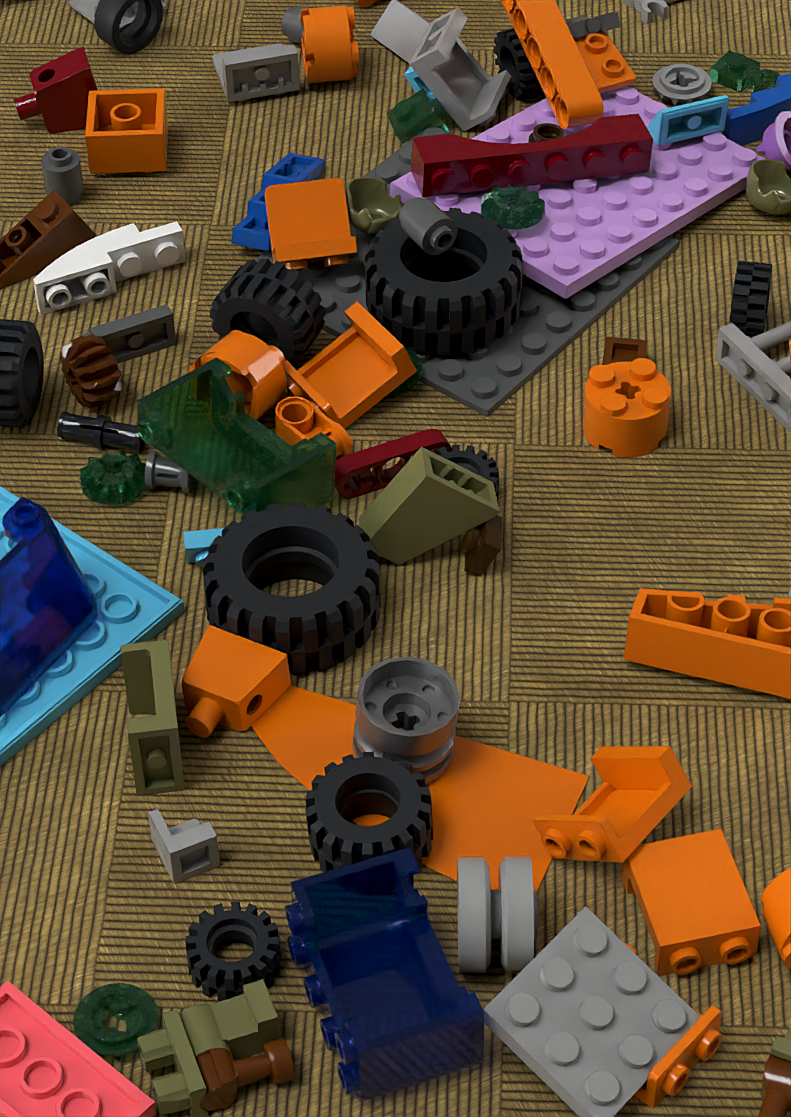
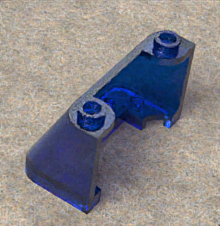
M21 497L5 513L2 522L6 536L17 544L0 560V717L94 624L98 617L96 597L48 511L25 497Z

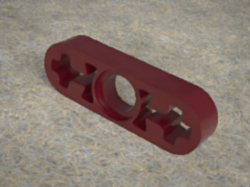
M427 429L343 456L331 466L329 478L340 496L355 498L385 488L421 447L438 455L439 448L445 446L447 452H451L452 446L440 430ZM400 457L398 463L393 467L382 469L388 461Z

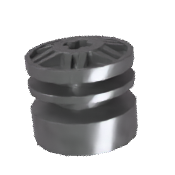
M409 656L386 659L372 666L361 678L357 692L356 721L352 743L355 758L363 757V752H374V757L382 758L384 753L395 755L396 763L405 760L412 764L413 773L420 771L425 778V785L439 778L450 765L454 747L455 727L460 704V695L454 679L442 667L428 660Z

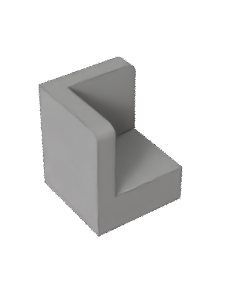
M158 809L148 812L152 842L174 884L220 867L217 835L210 822L200 824L199 820L191 819L168 828Z

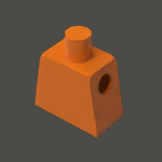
M209 625L182 677L181 685L185 707L190 712L185 719L186 727L193 734L201 738L209 737L217 724L238 732L246 731L290 687L291 680L287 654Z

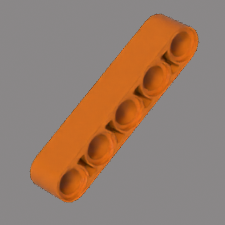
M501 0L560 127L568 129L595 123L603 117L604 106L601 95L556 1Z

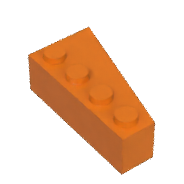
M640 588L629 615L624 660L791 699V599L774 597L773 605L746 603L745 595L727 594V597L713 601L704 600L701 592Z

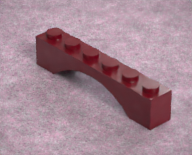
M639 113L601 117L591 126L574 134L536 143H494L468 139L451 133L412 137L411 173L422 197L649 172L653 138Z

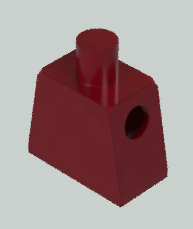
M81 47L37 67L29 73L34 93L14 98L20 120L42 114L46 128L52 134L86 129L89 91L98 90L85 49Z

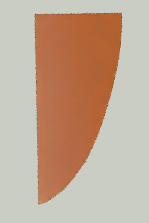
M290 685L251 725L274 759L308 790H312L311 782L316 775L325 776L324 767L332 762L339 765L343 763L342 757L353 754L355 758L352 748L356 721L355 704ZM455 735L450 765L439 778L425 785L429 787L431 794L433 840H431L432 849L428 857H422V864L457 881V857H484L490 869V889H498L499 864L502 859L507 856H530L532 861L533 890L538 891L553 856L544 848L541 841L542 837L533 824V820L539 814L572 815L590 776ZM366 814L351 821L359 826H374L390 818L380 814Z

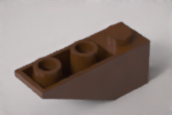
M55 190L39 202L34 209L0 239V290L40 274L56 259L97 236Z

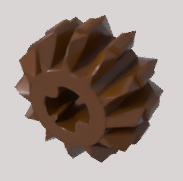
M94 334L86 337L80 336L71 340V343L62 346V352H60L59 357L62 363L61 370L65 375L66 383L69 385L72 395L77 398L78 403L88 408H93L97 405L100 407L112 402L111 399L120 396V391L123 389V382L120 378L122 373L118 369L117 359L112 355L111 347L105 344L103 338Z

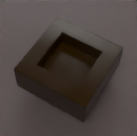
M496 515L494 518L465 532L461 544L462 551H465L464 571L481 577L501 551L502 517Z

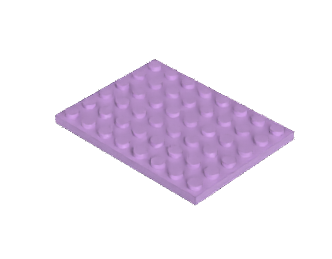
M628 86L600 93L604 106L603 117L639 113L646 127H648L659 110L668 108L665 104L656 102L639 93L635 88ZM547 98L472 139L494 143H528L529 136L533 133L535 126L543 123L560 125ZM593 123L563 129L564 135L574 134L591 126ZM715 132L658 146L653 141L649 172L422 197L412 173L409 172L391 182L390 196L395 198L396 195H400L403 204L412 198L420 197L431 200L442 211H449V207L460 208L464 213L470 214L471 211L480 213L484 216L485 220L492 218L500 223L503 230L507 229L520 247L523 264L522 274L567 299L746 189L749 167L754 161L765 158L757 155L753 150L744 148L727 139L724 135Z

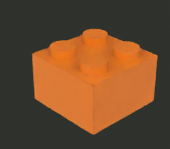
M165 88L89 91L85 139L90 174L104 173L111 175L128 172L153 173L166 171L168 116Z

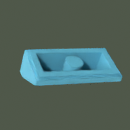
M723 95L659 110L647 129L658 146L724 131L729 97Z

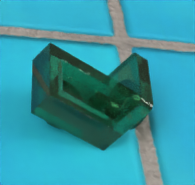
M424 88L406 100L400 101L393 109L387 112L394 133L403 144L433 123L438 128L451 132L446 121L450 114L438 99H432Z

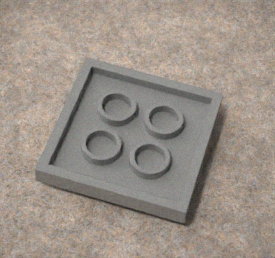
M586 906L478 1015L579 1117H614L647 1081V1076L653 1067L700 1018L683 999Z

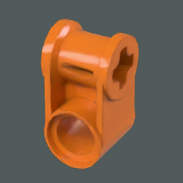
M293 396L282 399L275 408L276 443L281 450L298 461L308 473L318 475L324 471L325 465L336 457H343L352 453V442L346 430L339 423L332 421L313 406L309 400Z

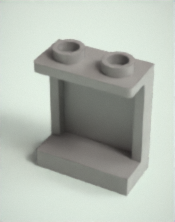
M458 7L430 22L409 65L464 132L476 125L483 127L493 120L496 116L495 110L499 101L506 94L505 88L511 75L505 70L493 77L489 76L463 44L459 35L468 18Z

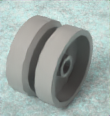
M507 856L502 859L499 864L498 889H490V869L484 857H457L459 973H485L491 964V940L499 939L500 963L506 973L521 972L534 959V938L538 936L537 891L533 890L532 861L530 856Z

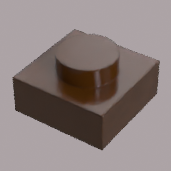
M606 337L602 365L615 362H632L638 358H646L648 340Z

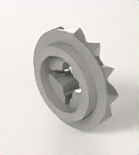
M674 64L663 67L654 74L652 80L653 93L660 95V100L663 102L672 101L674 106L678 103L688 104L692 103V101L704 100L705 96L711 93L712 80L709 74L696 66L688 64Z

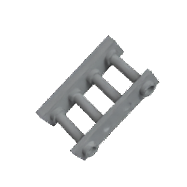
M791 318L790 322L752 338L746 336L733 323L719 328L715 360L791 433V378L788 376L791 374L790 356L775 362L762 352L791 339Z

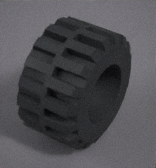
M260 258L258 262L254 259L247 261L244 266L241 265L212 302L213 307L210 310V318L214 320L211 324L213 331L220 335L219 341L231 331L239 330L259 338L268 346L277 347L283 353L285 361L287 360L295 367L323 329L325 324L323 318L326 315L325 307L320 305L322 299L319 293L312 290L313 284L308 279L304 280L299 276L300 272L294 268L291 270L286 268L285 263L276 261L273 264L269 259Z
M0 319V426L24 428L32 421L42 393L44 376L42 342L35 324L31 323V321Z
M363 752V757L354 758L353 754L342 757L343 763L337 765L332 762L324 767L325 776L316 775L311 782L312 790L307 791L305 799L311 853L315 861L319 860L320 869L326 875L334 872L335 881L343 885L349 880L354 881L355 888L366 889L367 884L376 883L377 889L385 888L389 880L394 879L397 883L406 880L408 870L416 873L423 866L422 857L429 856L432 849L431 840H433L431 794L429 787L425 786V778L420 771L413 773L412 764L405 760L396 763L395 755L384 753L382 758L374 757V752ZM366 814H380L390 818L374 826H359L350 823L351 820Z

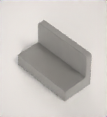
M391 0L372 30L371 36L410 63L430 22L401 2Z

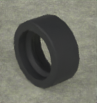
M100 0L94 15V28L97 36L106 44L124 54H134L142 50L152 42L159 32L163 20L161 0ZM138 1V10L134 20L128 28L119 33L123 15L132 4Z

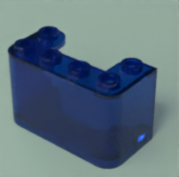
M410 847L290 882L292 904L285 906L287 922L292 933L291 936H287L291 958L296 967L304 965L308 976L303 978V983L309 1004L312 1008L320 1006L324 1019H320V1028L324 1042L329 1051L337 1049L342 1061L337 1063V1071L342 1088L346 1095L354 1093L359 1102L481 1064L484 1059L483 1009L475 992L468 994L465 986L458 987L429 922L428 902L425 895L420 896L418 889H414V874L419 873V867Z

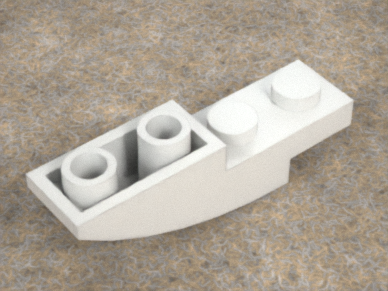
M177 221L139 232L133 223L104 233L73 248L56 259L33 279L38 312L40 315H44L117 293L115 282L186 262L183 230Z

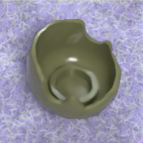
M763 159L754 161L749 167L746 179V196L748 201L758 210L772 215H783L791 212V178L786 174L784 162Z
M371 177L352 179L346 184L345 195L349 224L352 227L366 234L375 235L381 229L385 231V227L396 218L399 220V213L402 208L401 196L391 197L388 193L386 181Z

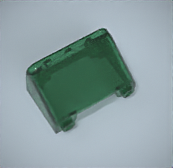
M215 358L137 400L138 421L136 428L141 439L145 443L151 444L228 502L235 511L245 514L255 509L258 513L266 510L267 505L279 503L280 507L292 506V502L305 503L306 507L316 508V505L323 506L332 500L337 443L322 432L309 440L305 438L292 446L245 412L246 395L240 391L235 394L232 392L226 380V377L231 375V367L220 359Z

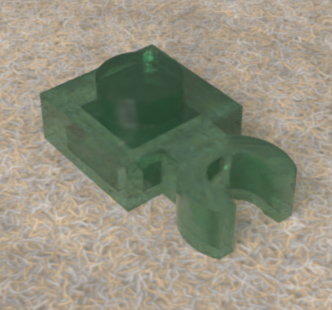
M728 51L710 68L709 76L712 82L740 93L745 88L752 89V92L755 93L770 89V87H776L777 76H780V74L770 69L760 70V62L747 58L743 54Z

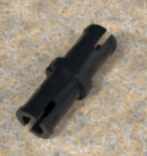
M63 411L57 424V436L62 439L67 438L93 444L94 448L105 449L106 446L142 453L147 441V428L141 425L136 426L114 422L110 416L99 415L97 418Z

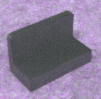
M167 304L90 328L89 332L82 335L86 337L94 334L103 338L105 344L111 347L112 355L117 359V364L176 345L174 317Z

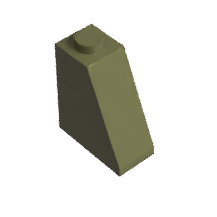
M421 447L358 519L360 527L368 534L370 542L375 545L378 557H384L400 565L494 518L500 511L492 481Z

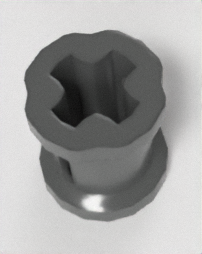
M150 451L145 466L146 488L155 490L157 486L181 488L183 493H192L197 472L195 455L186 454L185 458L160 456L159 451Z

